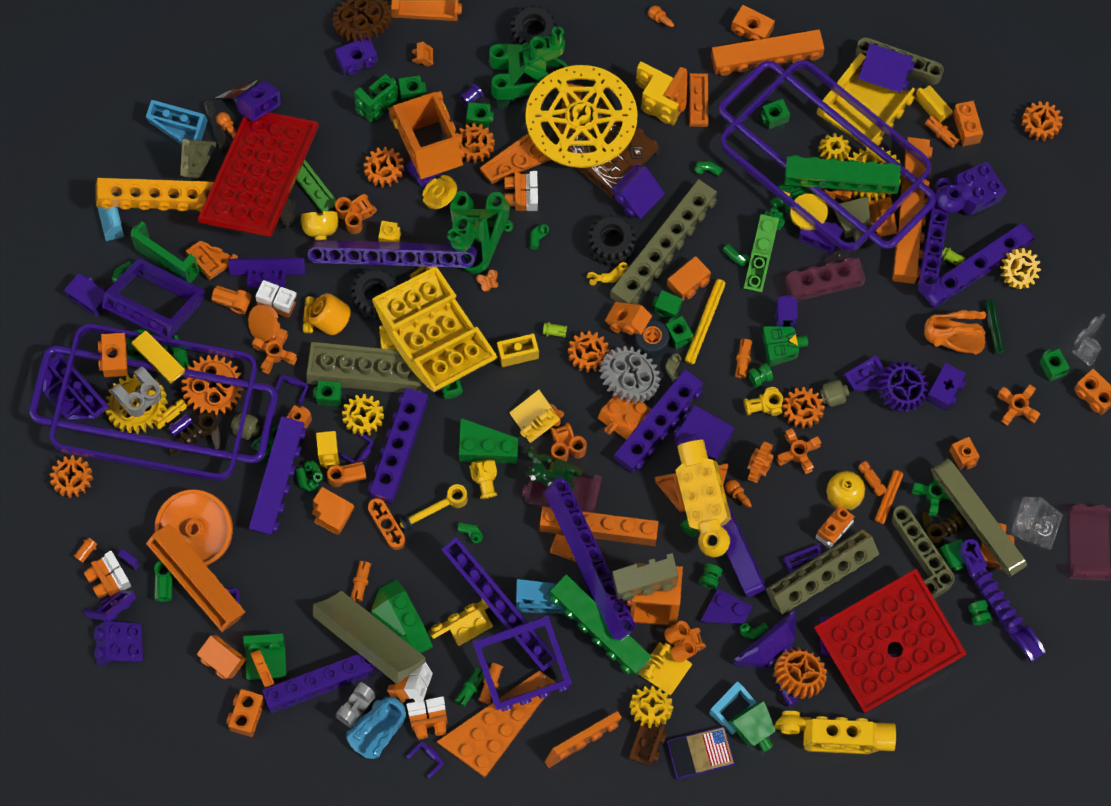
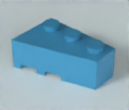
M151 100L146 114L150 124L181 145L183 138L202 140L208 122L205 114Z
M517 579L516 608L520 613L564 614V609L560 605H554L549 600L550 596L547 594L555 583Z

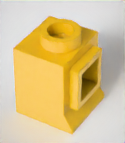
M382 221L379 242L399 243L401 231L398 223Z

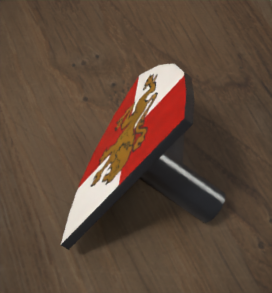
M258 80L227 91L215 97V100L233 99L238 111L237 97L253 88L258 83Z

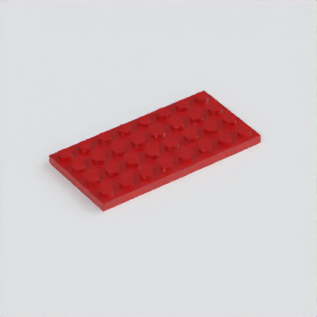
M270 112L254 122L244 116L198 217L199 223L271 237L318 130V122Z

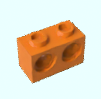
M974 101L956 104L953 117L962 147L980 143L983 131Z
M1092 369L1077 383L1074 390L1079 398L1085 399L1090 404V408L1094 412L1102 416L1111 407V385L1097 371ZM1085 384L1092 385L1093 389L1086 388ZM1099 397H1104L1107 400V402H1101L1099 400Z
M241 689L240 693L235 695L233 701L234 711L233 713L230 712L227 718L229 730L253 738L265 703L264 696ZM248 699L253 701L252 706H243L244 701ZM240 718L247 719V723L244 726L237 725V721Z

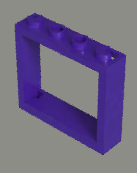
M138 258L105 292L102 307L169 340L200 307L205 290ZM138 275L188 301L170 320L120 295V293Z
M549 614L473 641L496 710L501 709L502 712L513 708V704L519 702L520 705L530 703L533 697L539 696V699L551 695L550 692L556 689L558 692L565 691L572 684ZM546 626L564 680L500 702L482 647Z

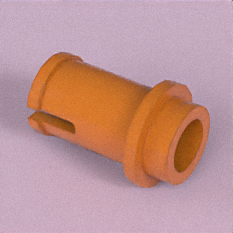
M89 537L83 540V545L73 555L82 563H84L93 550L97 549V543Z

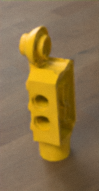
M694 440L677 446L681 465L676 469V474L689 526L700 530L698 538L700 550L706 556L719 557L728 550L730 545L728 532L721 526L729 522L731 515L718 463L708 459L704 440ZM712 536L717 537V544L714 546L709 544V539Z
M783 711L782 716L774 725L776 729L781 730L784 734H799L800 731H804L803 745L805 750L811 752L871 754L877 751H895V723L868 722V719L864 718L848 721V718L844 717L828 720V717L824 716L812 719L811 717H800V712Z

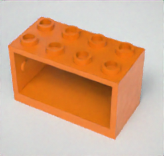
M436 92L393 105L399 134L420 179L463 166L462 158L464 157L462 147H459V144L462 143L460 135L455 133V125L453 121H449L448 110H444L442 98L438 99ZM439 122L446 139L420 147L413 131Z
M635 563V564H637L638 566H640V565H645V564H642V563ZM676 566L678 580L673 590L668 592H662V590L654 591V594L649 596H642L640 594L634 596L633 599L627 600L628 610L635 623L672 626L677 623L683 567Z

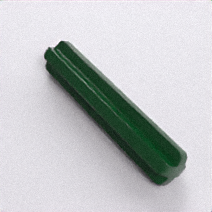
M988 300L984 306L995 354H1002L1005 348L994 300Z

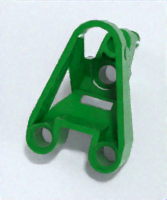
M554 27L552 29V36H537L532 38L530 43L522 45H493L489 51V65L496 70H508V74H497L492 78V96L497 100H511L530 95L537 84L550 74L546 72V65L560 69L568 67L564 61L557 59L565 50L563 28L558 27V32H556L557 27ZM520 60L524 61V65L522 67H520ZM523 73L539 81L514 85Z
M458 191L450 204L453 228L448 231L447 234L449 235L447 237L457 252L467 251L474 239L481 243L482 263L476 267L464 268L469 273L478 274L483 272L490 264L509 217L510 203L502 193L493 192L487 198L486 209H474L475 205L471 197L464 191ZM501 201V204L496 206L497 202ZM495 214H498L490 238L487 219H494Z

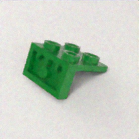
M283 634L243 636L247 659V680H261L250 654L260 649L272 679L286 678L285 638Z

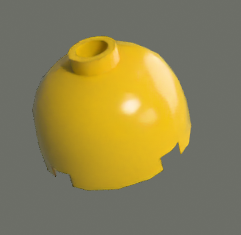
M323 211V213L310 212L301 214L302 229L308 236L315 237V241L327 240L326 237L333 235L337 230L338 213Z
M838 472L832 476L827 484V499L835 508L841 505L846 510H853L864 499V482L854 472Z

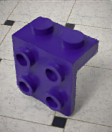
M104 621L95 627L94 639L96 640V649L94 655L97 659V665L105 666L111 661L141 662L143 660L142 627L139 623Z

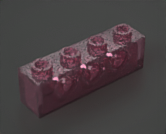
M847 258L840 263L830 262L823 267L817 268L814 266L806 271L790 272L786 275L785 284L789 296L800 301L863 286L865 275L859 258ZM844 272L847 276L842 277L838 273ZM826 276L829 280L823 281L820 277ZM806 280L809 281L811 284L804 285L802 281Z

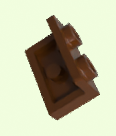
M647 723L643 726L640 725L629 759L652 767L653 762L657 763L661 751H658L659 744H664L667 735L664 732L665 726L661 725V727L657 728L652 724L651 728H648Z

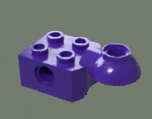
M987 161L957 174L952 182L953 185L948 184L940 187L936 192V201L947 212H958L962 209L963 212L972 215L1001 202L1007 190Z

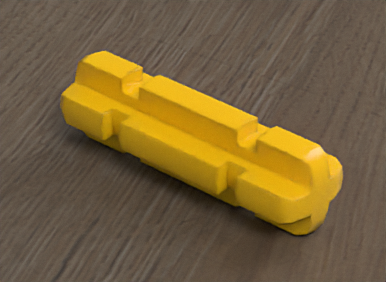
M314 297L305 298L304 333L313 332V325L309 321V311L316 301Z
M179 399L175 402L176 405H172L167 411H164L162 413L164 418H157L159 424L153 422L158 429H161L165 426L166 422H170L180 414V411L182 412L187 408V404L183 399Z

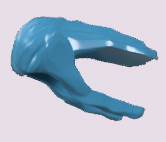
M394 697L376 700L373 703L372 710L358 719L353 728L346 732V738L350 747L365 758L375 759L380 757L382 750L404 722L406 717L404 705Z

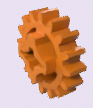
M1039 101L1037 106L1032 103L1030 108H1026L1022 119H1024L1022 126H1026L1024 132L1029 131V137L1035 135L1037 141L1039 137H1042L1043 141H1046L1047 136L1053 139L1054 134L1058 135L1059 129L1062 127L1060 122H1062L1063 117L1059 116L1060 110L1055 111V105L1049 107V102L1042 105V102Z
M475 123L472 124V127L466 124L465 130L459 129L461 142L464 139L465 146L463 147L461 143L459 147L461 146L466 162H469L470 159H473L474 163L477 162V159L483 162V157L489 158V152L494 151L495 140H493V133H489L488 127L483 129V124H480L479 127H476ZM485 139H486V141H487L486 147L484 146V140H485Z
M378 147L376 153L371 151V157H366L368 163H364V168L366 169L364 172L368 176V181H373L375 186L380 183L383 188L385 183H388L389 187L392 181L398 183L397 177L402 178L401 171H405L404 165H402L404 161L403 158H400V153L395 154L393 148L388 151L387 147H384L383 151ZM393 160L396 162V167L393 165ZM372 167L375 169V174L372 172Z
M588 331L587 335L580 332V337L575 335V342L570 341L569 343L571 347L568 348V354H571L569 361L574 360L573 366L579 365V371H582L583 368H586L587 373H589L590 368L597 371V366L602 367L600 364L606 354H609V350L606 349L608 348V342L603 343L604 337L598 338L597 332L594 336L591 335L590 331Z
M805 387L802 388V391L795 388L794 394L789 392V398L784 399L785 405L782 407V410L786 411L784 412V417H789L788 423L795 422L794 427L800 424L802 429H804L805 425L808 424L812 428L813 422L818 424V418L823 417L822 411L825 406L821 405L823 399H818V392L812 394V388L808 392Z
M763 442L760 449H755L747 467L750 470L748 480L758 483L761 475L766 476L774 458V455L771 454L772 444Z
M74 455L71 456V460H68L66 456L64 457V462L58 460V467L52 466L55 473H50V477L53 479L50 482L52 486H55L54 490L56 492L60 491L61 496L67 493L69 498L72 497V494L79 497L80 491L85 494L84 488H90L91 485L88 481L93 480L92 475H89L92 473V470L88 468V462L83 463L81 457L75 460ZM77 467L81 468L84 471V473H82V471H78ZM59 481L66 483V487L62 486Z

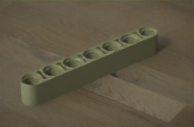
M947 458L933 467L931 472L936 481L1003 571L1011 577L1025 568L1027 563L1024 557L954 463Z

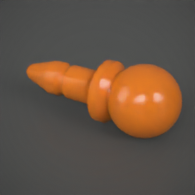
M655 5L649 8L648 16L658 23L662 22L669 27H674L672 20L666 16V13L659 6Z
M219 113L216 116V123L222 127L223 131L227 130L234 139L237 133L233 127L234 122L231 121L227 113Z
M729 480L725 485L726 492L732 495L734 499L738 498L743 505L751 507V502L743 493L744 489L740 487L739 482Z

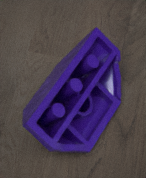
M61 353L50 359L43 384V393L55 407H57L68 360ZM73 367L61 414L67 420H94L106 411L109 406Z
M795 610L790 612L734 659L733 664L736 667L764 669L766 666L772 667L776 663L778 656L793 648L796 627Z

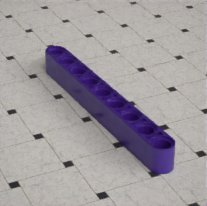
M317 240L312 243L308 251V258L314 263L460 268L471 267L477 256V250L472 245L465 252H457L451 244ZM314 249L320 250L322 254H317ZM333 250L339 251L340 254H335ZM351 251H357L359 255H354ZM370 251H375L378 255L374 256ZM388 252H394L396 256H391ZM407 252H412L415 257L409 256ZM426 253H431L434 257H428ZM449 253L452 255V258H448L444 254ZM463 254H469L471 258H465Z
M694 433L677 441V444L680 445L699 440V438ZM728 504L731 519L726 525L721 526L728 532L730 537V545L726 552L743 590L749 598L766 590V585Z
M557 478L545 489V496L610 634L616 640H623L634 631L635 622L625 601L617 599L612 574L568 482L563 478Z

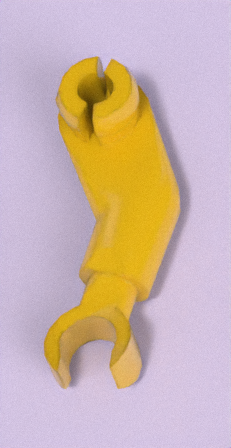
M621 262L610 273L597 275L594 272H589L587 278H594L590 279L589 284L596 285L597 281H601V283H615L629 267L626 262Z

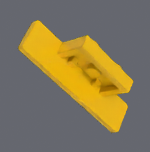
M483 599L477 604L472 603L466 606L463 612L450 615L444 623L433 625L427 633L434 639L450 630L457 645L460 646L493 627L485 612V609L489 608V606Z

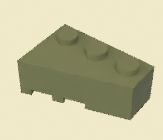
M673 553L667 554V559L658 562L654 558L649 560V564L640 566L634 564L613 571L612 579L617 599L630 600L640 594L642 596H649L654 594V591L662 590V592H668L673 590L678 580Z

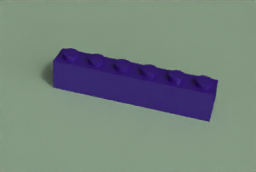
M281 416L249 525V530L269 536H272L273 532L277 533L280 521H277L279 513H283L285 503L282 500L284 495H288L291 485L288 484L289 476L293 477L296 465H293L295 457L299 458L301 447L298 445L300 439L304 440L307 428H304V422Z

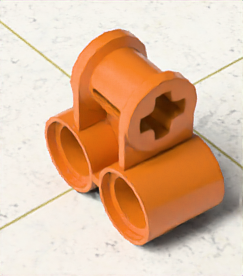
M367 194L360 195L352 202L346 197H341L335 203L338 218L345 220L346 229L350 234L360 233L363 228L362 221L371 217L377 211L376 207L372 206L369 202ZM343 206L348 207L345 211L340 210ZM352 221L358 222L356 225H350L349 223Z
M569 422L565 426L556 429L550 428L555 443L551 448L552 458L567 462L569 454L576 459L584 457L587 447L586 440L581 436L574 437ZM581 445L583 448L575 450L573 446ZM562 451L565 454L563 456H557L555 455V452Z
M684 621L675 623L667 628L664 633L666 640L674 645L671 649V656L678 663L684 662L698 651L706 648L700 636V628L690 629L689 625Z

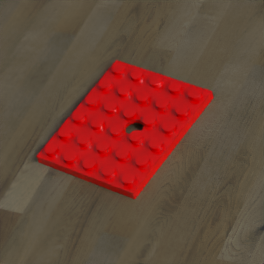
M917 569L814 627L863 713L870 711L967 654ZM897 642L902 646L903 651L899 657H892L888 654L887 648L890 643Z

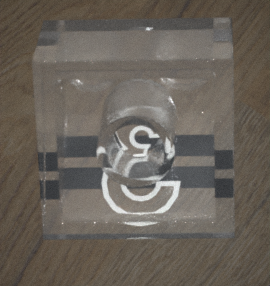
M1023 497L1011 532L1023 541L1052 550L1063 514L1042 497Z

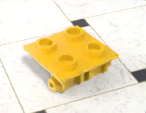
M540 390L509 412L521 429V435L524 438L526 437L530 443L560 421Z
M660 642L651 654L652 657L641 668L638 675L656 687L662 688V691L667 692L671 696L692 666V663L688 660L682 663L676 662L671 656L672 647L667 643L662 644Z

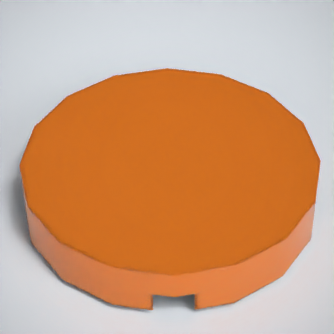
M268 304L257 305L250 311L248 322L254 338L269 342L274 340L279 334L280 323L277 321L279 317L273 307Z

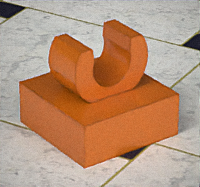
M424 42L417 43V49L412 50V53L417 55V58L412 59V61L416 64L422 63L427 67L433 65V48Z

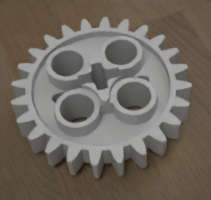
M626 346L622 350L619 347L615 351L611 350L600 364L602 366L599 370L602 372L600 378L606 379L603 385H609L607 391L613 390V397L619 395L620 401L626 398L627 403H629L632 399L634 404H636L638 401L643 403L645 399L649 400L656 393L660 386L658 383L661 378L657 377L660 372L655 371L657 365H651L653 359L647 360L646 353L641 355L640 349L634 352L633 347L630 350H627Z

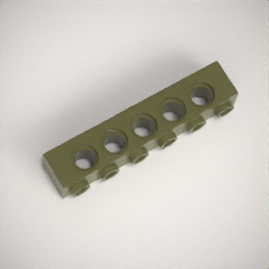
M862 529L766 588L773 607L783 615L797 605L806 602L813 595L822 592L826 587L838 582L842 577L856 571L863 564L872 561L873 558L880 555L873 537Z

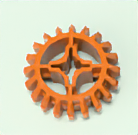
M799 647L795 650L791 648L788 652H783L774 666V677L777 678L776 683L781 684L780 690L786 689L787 695L792 693L794 698L798 695L801 699L805 697L810 698L813 695L816 696L823 689L827 680L825 676L827 670L824 669L825 663H820V657H814V652L808 653L807 648L803 651Z

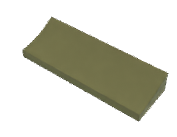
M311 342L307 384L318 385V381L341 382L342 388L404 393L405 389L409 388L422 392V381L410 369L398 350Z
M343 591L322 602L313 604V617L396 684L425 663L426 657Z

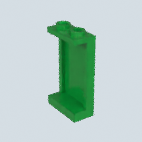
M143 221L133 227L131 238L135 250L164 270L189 283L200 273L195 256L189 254L185 261L182 262L149 239L148 230Z

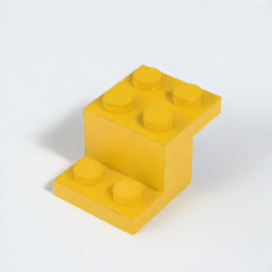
M640 62L637 67L636 84L644 89L641 109L648 115L658 117L663 123L674 126L677 121L679 104L664 97L673 78Z

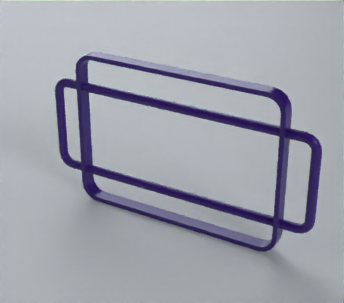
M763 61L719 104L720 115L731 124L722 134L721 147L725 154L844 251L858 249L868 238L881 248H893L936 204L935 193L923 183L929 176L931 163L927 156L809 61H797L787 70H784L773 61ZM765 68H771L780 75L737 119L727 112L726 106ZM798 69L810 71L922 162L926 169L925 173L918 179L791 74ZM785 80L886 163L900 165V174L913 184L870 228L860 222L822 189L807 187L864 234L854 243L842 241L726 144L727 137L737 129L786 169V160L742 124ZM917 188L929 197L928 203L890 241H884L874 233Z
M86 324L77 330L72 348L53 345L46 349L43 354L29 407V415L34 422L51 426V442L60 452L213 481L228 479L235 470L236 461L256 463L266 453L278 393L271 385L255 382L257 364L255 359L248 353L171 338L167 340L160 336L151 335L161 345L242 359L252 365L250 381L185 369V372L181 375L248 388L233 452L59 420L75 357L94 360L102 359V353L78 349L81 337L87 332L102 334L125 333L126 338L135 340L142 333L96 324ZM54 353L67 354L70 356L54 418L39 416L37 414V407L50 357ZM108 355L110 358L115 357L114 355ZM127 358V366L137 368L142 366L147 370L157 371L149 362ZM253 389L265 391L270 394V401L258 452L256 455L240 454L239 448ZM57 427L230 459L231 463L226 472L215 474L65 446L55 440Z

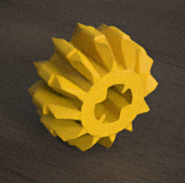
M834 133L833 137L827 134L825 139L821 140V146L818 149L821 152V159L826 158V160L835 158L839 161H844V159L849 157L848 153L851 149L850 146H847L849 141L843 140V135L837 137L836 133Z

